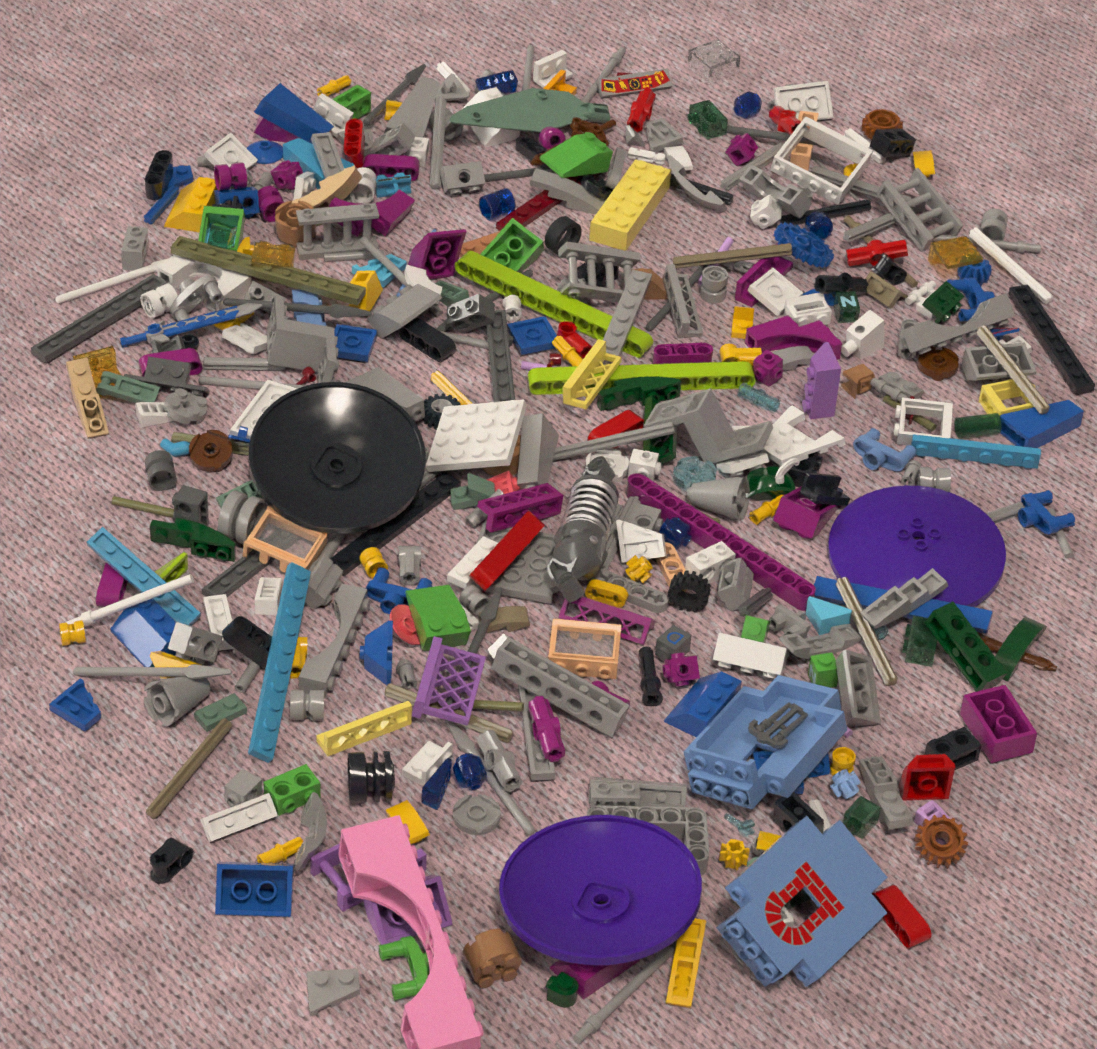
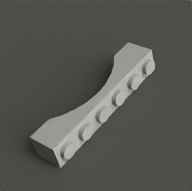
M1005 293L981 302L971 319L964 325L944 326L928 320L906 328L902 332L910 353L919 351V354L931 351V346L933 345L937 349L947 345V340L954 343L962 340V335L964 334L967 338L976 335L978 327L986 325L990 330L995 323L997 327L1009 323L1008 319L1015 316L1008 295Z
M341 583L334 598V614L340 625L339 632L334 641L324 651L306 660L299 675V690H304L306 693H309L310 690H324V698H326L329 690L333 691L336 682L335 676L336 674L340 675L342 671L343 658H348L349 645L355 642L357 627L361 628L364 618L363 613L369 610L370 599H367V589Z

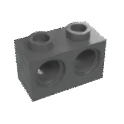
M477 294L448 305L447 325L460 333H465L494 322L495 303Z
M183 485L172 498V505L174 506L173 522H175L177 517L208 526V492Z

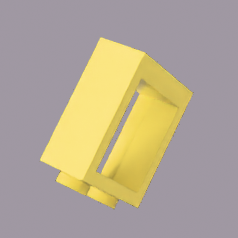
M1013 379L981 386L979 403L996 427H998L1000 415L1034 407ZM1021 396L1026 404L1006 408L1001 400Z

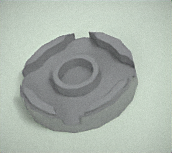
M478 794V797L467 795L459 799L454 805L453 821L465 833L472 835L487 834L495 830L500 823V806L493 798L486 795Z

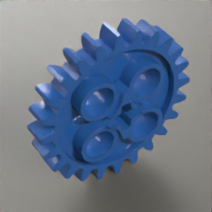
M784 222V224L780 223L774 231L773 236L778 241V245L790 243L792 245V256L795 259H801L803 263L807 262L810 266L813 264L817 268L818 266L824 268V266L828 267L834 258L833 250L829 249L830 246L824 244V240H820L819 236L813 234L812 231L808 232L806 228L802 229L799 225L794 226L792 223Z

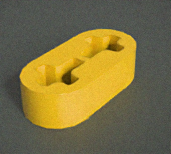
M597 579L589 581L585 589V595L588 599L617 608L623 607L629 596L628 591L624 587Z

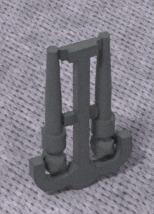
M788 702L768 719H764L759 725L757 720H752L749 723L748 731L757 738L759 743L780 749L788 744L786 738L789 736V733L808 714L800 706ZM788 708L791 709V710H790L787 714H785L779 721H777V719H778ZM796 713L801 715L788 727L784 725ZM779 728L782 729L777 733V735L772 737V739L770 738V736Z

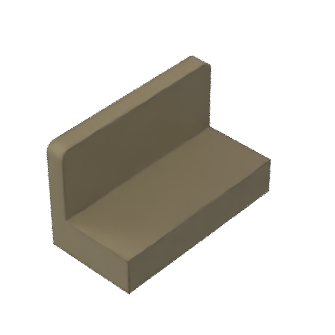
M872 271L865 278L868 282L867 293L890 309L893 308L900 296L904 299L908 297Z

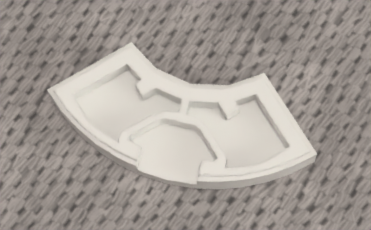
M406 265L404 276L409 286L413 287L420 284L441 295L443 287L430 281L426 275V270Z

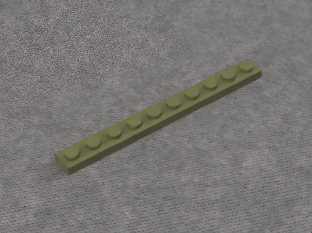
M179 236L170 247L171 254L357 306L366 294V287Z

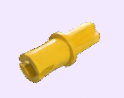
M348 75L337 80H330L328 84L317 89V94L319 96L323 93L327 97L334 93L338 94L341 89L349 86L352 81Z
M562 336L554 338L552 345L562 354V359L567 360L572 366H579L583 359L577 354L576 348L571 347Z
M779 495L770 502H763L762 506L749 513L750 521L757 525L766 518L773 517L780 499L784 495Z
M297 837L282 845L279 843L275 844V847L271 850L257 855V862H286L287 857L297 853L303 843L302 838Z

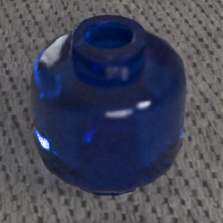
M748 91L735 98L733 109L737 116L748 119L760 112L762 101L758 94Z
M816 211L806 218L805 228L808 232L812 231L813 234L819 236L820 240H823L832 233L833 223L825 213Z
M678 517L667 518L659 530V533L664 534L665 542L672 544L675 549H679L682 545L686 547L693 537L690 535L691 526Z
M472 753L459 756L452 767L458 785L461 788H468L470 791L482 787V783L487 778V772L481 757Z

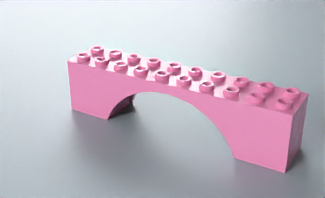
M400 815L341 829L338 856L353 898L378 903L402 917L416 932L427 954L429 976L418 994L404 1006L400 1030L407 1049H480L483 1028L480 1021L476 1022L473 1001L471 998L468 999L465 993L467 989L463 976H459L456 955L454 953L451 954L449 950V936L446 931H442L441 915L439 910H435L433 907V894L430 888H426L423 867H419L417 864V851L414 845H410V834L407 824H403Z

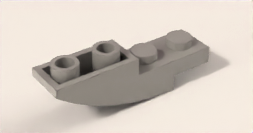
M872 756L866 759H859L863 780L880 822L886 823L889 829L913 826V817L897 791L898 783L883 757Z

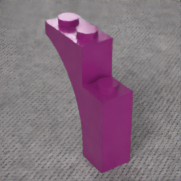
M399 189L388 199L376 202L379 218L371 219V227L386 237L410 213L415 200ZM335 197L329 207L359 205L360 203H352ZM363 220L352 221L351 233L358 237L363 232ZM336 222L343 227V222Z
M787 315L747 328L745 344L748 348H761L762 353L766 350L774 351L796 346H808L812 352L816 353L825 342H829L836 359H840L841 341L820 320L799 327Z

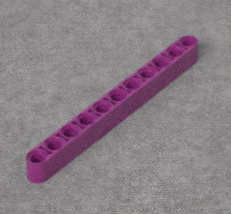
M635 473L628 477L627 498L637 496L641 502L640 504L661 509L660 519H663L664 523L704 549L722 541L735 553V559L742 558L747 565L746 567H749L753 572V581L764 588H770L773 594L796 609L806 611L809 596H815L816 588L812 583L646 476Z

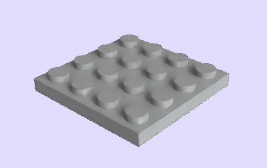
M484 522L477 543L483 536L499 543L512 527L491 533L486 529L487 522ZM539 532L485 592L495 593L498 587H502L501 595L551 604L554 593L550 590L552 579L548 574L547 565L553 558L556 545L553 542L555 535ZM473 582L471 584L476 585L481 591H484L476 582Z

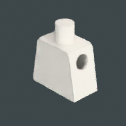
M871 310L867 311L846 330V343L842 345V354L846 357L853 354L857 358L863 359L884 348V320Z

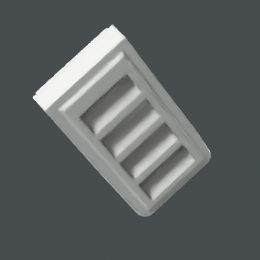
M165 402L135 403L136 416L141 428L175 421L167 415L168 411L164 410Z
M260 578L255 596V614L277 615L283 578Z

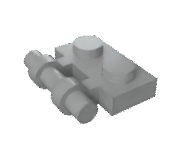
M891 371L880 376L878 379L874 377L870 382V385L874 386L878 392L890 395L891 399L896 402H901L902 397L910 398V396H914L915 399H919L924 391L917 387L915 383L901 378L899 374Z

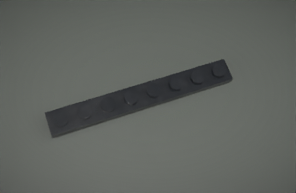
M1029 285L1009 287V296L1073 392L1079 394L1094 391L1095 383Z
M444 472L417 492L412 502L399 515L380 526L367 530L330 559L333 561V564H336L343 570V577L361 564L360 555L365 549L376 547L380 550L451 495V489L461 487V481Z

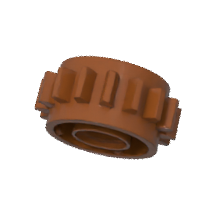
M886 109L873 110L862 119L861 130L865 131L864 135L871 140L876 129H903V121H900V117Z
M933 815L930 821L924 819L923 826H918L916 830L918 834H915L914 841L918 842L915 850L920 851L919 858H924L927 861V865L931 863L936 864V868H939L940 865H945L946 868H949L951 862L958 864L959 857H964L966 853L964 849L968 846V842L964 841L967 833L962 832L963 825H958L955 822V818H946V815L939 818ZM941 838L945 840L946 844L941 845L937 843L936 839Z

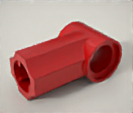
M570 321L561 322L558 326L557 336H562L571 347H575L577 354L584 359L592 346L576 332L577 326Z

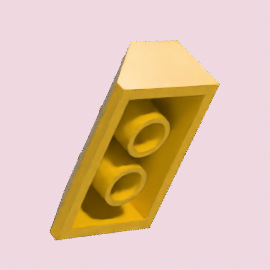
M199 177L181 189L164 227L200 233L204 206L215 204L214 191L217 190L215 179Z

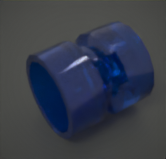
M507 188L484 195L479 199L480 211L489 221L501 215L509 214L516 208L513 194Z

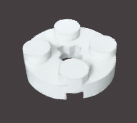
M608 448L599 450L592 455L591 453L587 455L585 468L591 460L598 456H603L615 472V477L611 481L613 483H620L628 473L629 460L627 457L624 458L621 455V451Z

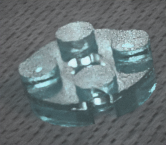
M695 456L682 458L677 462V466H674L673 479L687 493L688 488L693 483L716 480L717 470L712 462L708 460L706 462L699 461L700 457Z

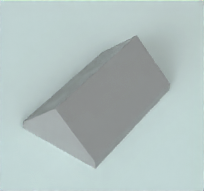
M843 650L836 659V667L847 727L880 725L881 718L872 657Z

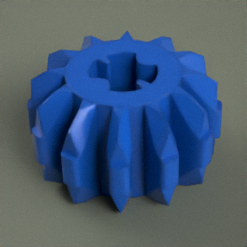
M967 255L966 258L961 259L957 272L960 279L975 278L979 285L982 286L983 283L988 282L992 266L989 264V260H984V257L979 258L976 255L974 257Z

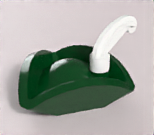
M790 459L781 467L771 466L753 469L747 476L750 494L746 493V498L759 501L769 500L795 490L794 482L787 471L793 465H799V459Z

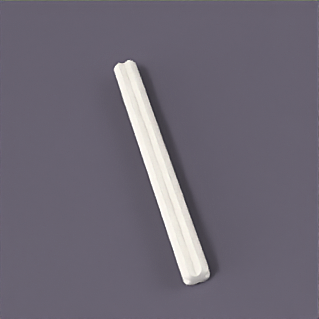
M976 227L970 230L969 237L1023 285L1028 284L1038 299L1044 304L1052 301L1053 295Z

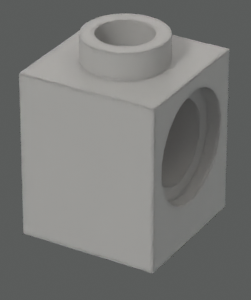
M242 769L224 786L225 802L230 807L262 796V779Z

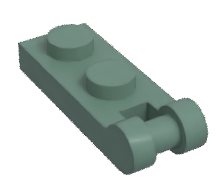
M109 371L102 373L101 383L96 388V392L100 395H110L133 403L156 402L160 391L158 386Z

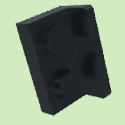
M806 474L800 493L813 503L847 506L850 498L838 487L841 481L839 475Z

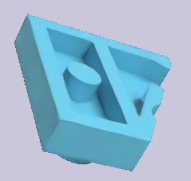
M392 254L385 255L401 271L405 270L407 261ZM378 259L369 260L368 265L359 267L357 264L352 266L353 274H356L357 271L375 270L383 288L395 278Z

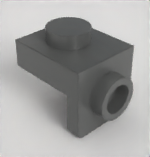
M179 335L162 346L155 339L151 341L152 353L186 349L183 339Z

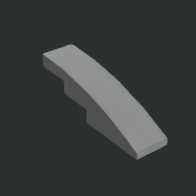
M535 168L530 181V186L549 190L548 197L567 201V208L597 214L606 201L574 181L561 178L557 174Z
M932 568L918 580L913 577L899 589L896 586L892 587L860 612V614L876 629L895 621L931 600L946 589L948 583Z

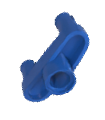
M975 278L947 280L959 292L965 294L971 308L960 309L958 314L960 322L970 320L981 302L995 297L992 291H983Z
M1050 490L1035 494L1027 493L1021 496V502L1025 507L1018 510V519L1023 527L1033 525L1041 532L1049 535L1057 533L1063 528L1075 526V517L1072 513L1056 517L1050 514L1043 506L1053 502L1051 500L1053 495Z
M378 568L374 578L368 582L365 588L367 589V596L372 600L380 602V608L386 614H390L391 610L397 605H408L405 592L412 589L386 583L389 579V571L385 568ZM421 578L416 589L432 587L431 580Z

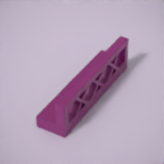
M782 256L760 259L737 281L735 300L753 307L759 300L747 291L750 285L772 268L785 276L793 268L794 262Z
M549 483L480 500L477 507L488 515L486 529L492 533L513 527L528 510L539 520L560 514L564 495Z
M582 596L573 602H568L565 598L558 617L564 620L582 621L579 618L584 617L585 621L589 622L586 615L595 611L602 618L597 623H608L607 621L617 618L621 620L624 626L621 628V632L626 630L628 634L621 633L620 638L645 645L649 630H653L656 622L652 618ZM569 603L578 606L581 613L575 617L567 616L566 612ZM634 625L643 626L641 639L633 637L628 628Z

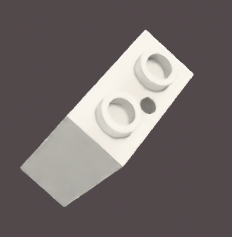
M902 397L901 404L896 405L895 418H899L898 423H895L894 436H897V444L911 445L913 434L950 438L953 403ZM905 414L941 418L940 435L904 431Z

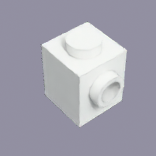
M415 137L411 148L406 151V156L418 158L422 167L426 166L429 154V138Z

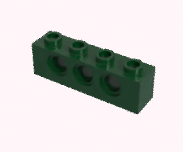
M951 602L932 611L925 624L974 690L977 692L998 685L1007 674L1006 670L956 604Z

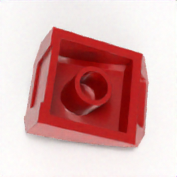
M946 754L916 755L904 768L898 787L902 800L949 799L955 763Z

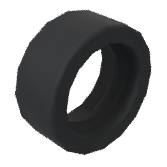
M567 216L559 217L550 225L546 232L544 242L546 247L558 255V250L567 241L579 243L582 234L581 226Z

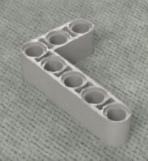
M599 805L589 808L587 816L616 815L635 818L654 824L678 839H683L684 845L690 850L697 861L701 876L707 872L709 842L707 816L704 810L696 807Z

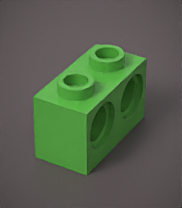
M355 85L332 99L354 113L352 119H358L371 111V92L359 85Z
M307 764L263 782L264 795L270 793L278 816L291 813L296 808L305 805L312 792L317 793L321 798L320 781Z

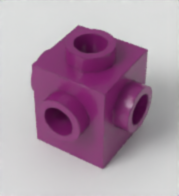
M746 133L732 138L731 144L725 152L732 162L738 166L744 162L751 161L759 147L750 135Z
M287 160L281 162L270 173L278 189L294 190L296 177L303 174L299 162Z
M769 350L758 355L753 361L755 379L768 387L776 383L783 377V359Z
M685 652L671 654V659L664 660L665 665L662 666L663 676L665 679L667 678L668 682H675V686L689 685V680L700 679L697 655L685 656Z

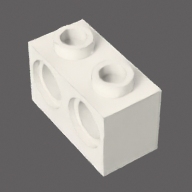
M722 541L687 557L685 570H689V574L695 571L697 576L702 574L703 579H708V583L715 582L720 579L723 564L734 560L735 553Z

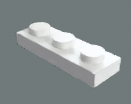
M483 536L447 574V581L463 589L471 585L474 581L468 575L498 543Z
M226 594L203 597L209 630L222 636L223 629L232 621ZM222 638L218 651L235 649Z
M267 793L200 820L208 842H211L278 815L270 793Z

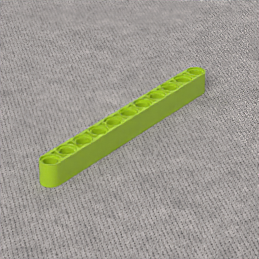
M474 251L466 252L455 263V269L461 276L506 297L516 295L521 300V304L556 321H570L577 326L578 331L597 340H603L613 317L568 295H563L547 285ZM632 326L622 351L641 358L653 346V338L647 332Z
M749 362L619 365L601 390L612 388L613 382L616 380L645 376L680 379V391L707 390L710 388L712 390L748 389L755 385L756 380L753 367ZM578 366L531 369L527 375L530 392L534 395L563 394L564 384ZM603 372L594 374L595 377L604 375ZM594 384L585 386L586 389L595 387Z

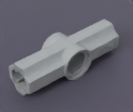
M487 730L480 734L477 742L484 753L485 769L494 771L504 791L512 792L519 788L523 781L514 767V753L505 751L495 731Z

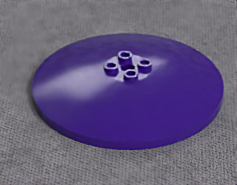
M905 485L875 490L848 504L840 512L832 525L828 542V557L837 579L847 577L850 583L890 590L894 586L899 589L913 577L918 580L933 568L947 581L948 587L932 599L976 607L986 600L999 585L1005 569L1006 548L996 524L972 502L941 489Z
M590 815L557 822L543 828L522 842L505 863L500 877L499 895L501 909L508 925L530 947L547 956L565 962L583 965H613L645 958L676 941L689 928L698 913L702 899V878L697 861L690 850L668 831L635 818L616 815ZM600 901H605V902H607V903H605V904H597V903H599Z

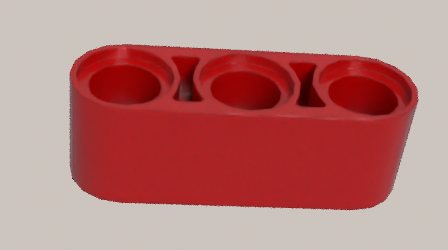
M350 119L345 125L344 156L345 160L353 163L358 169L362 168L364 164L365 134L362 121L360 119Z
M625 410L594 428L588 435L587 441L644 428V419L631 410Z
M893 884L872 893L887 912L882 918L905 948L909 949L931 939L932 933L928 923L896 885Z

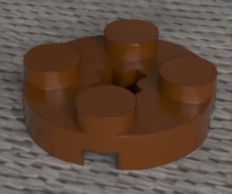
M931 346V351L919 354L917 368L933 380L942 381L945 378L954 376L958 372L959 358L954 351L942 347V350H935V346Z
M207 430V433L201 435L199 433L191 440L189 453L192 464L198 469L207 472H220L231 461L233 448L225 433L218 430ZM212 447H214L215 453L208 454L206 449L210 450Z

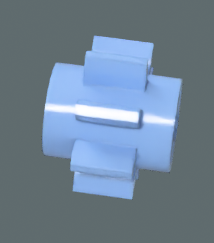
M844 769L831 778L834 783L830 787L837 797L842 795L844 799H848L858 793L859 788L857 785L861 781L854 771L849 773L847 769Z

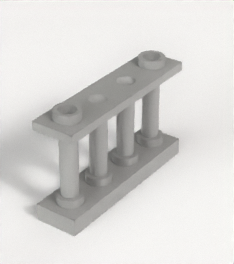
M919 168L914 170L908 182L894 187L889 180L882 182L877 192L878 197L921 252L929 248L935 236L947 231L952 236H958L964 226ZM915 188L920 196L905 201L900 193ZM926 202L931 210L917 216L911 208ZM937 216L943 225L928 230L922 222Z
M376 203L296 210L299 226L304 225V242H296L299 260L324 258V254L369 251L360 243L361 238L364 236L379 249L376 236L371 235V219L379 218ZM363 220V236L351 237L352 221ZM333 222H343V238L332 239ZM324 223V240L312 241V224Z
M567 241L558 250L559 257L566 258L569 261L570 282L561 290V294L568 295L571 298L583 297L619 303L624 290L615 289L613 266L623 268L624 286H626L632 272L631 268L641 260L640 253ZM577 260L587 263L588 285L578 284ZM595 263L605 266L607 288L596 286Z

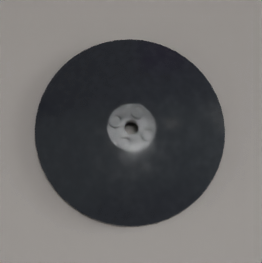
M322 382L290 391L273 402L263 412L251 434L248 462L256 489L266 503L278 514L307 529L343 534L375 528L399 515L412 502L421 487L425 472L426 452L422 435L416 423L397 402L376 390L358 384ZM340 464L342 468L336 470L331 465Z

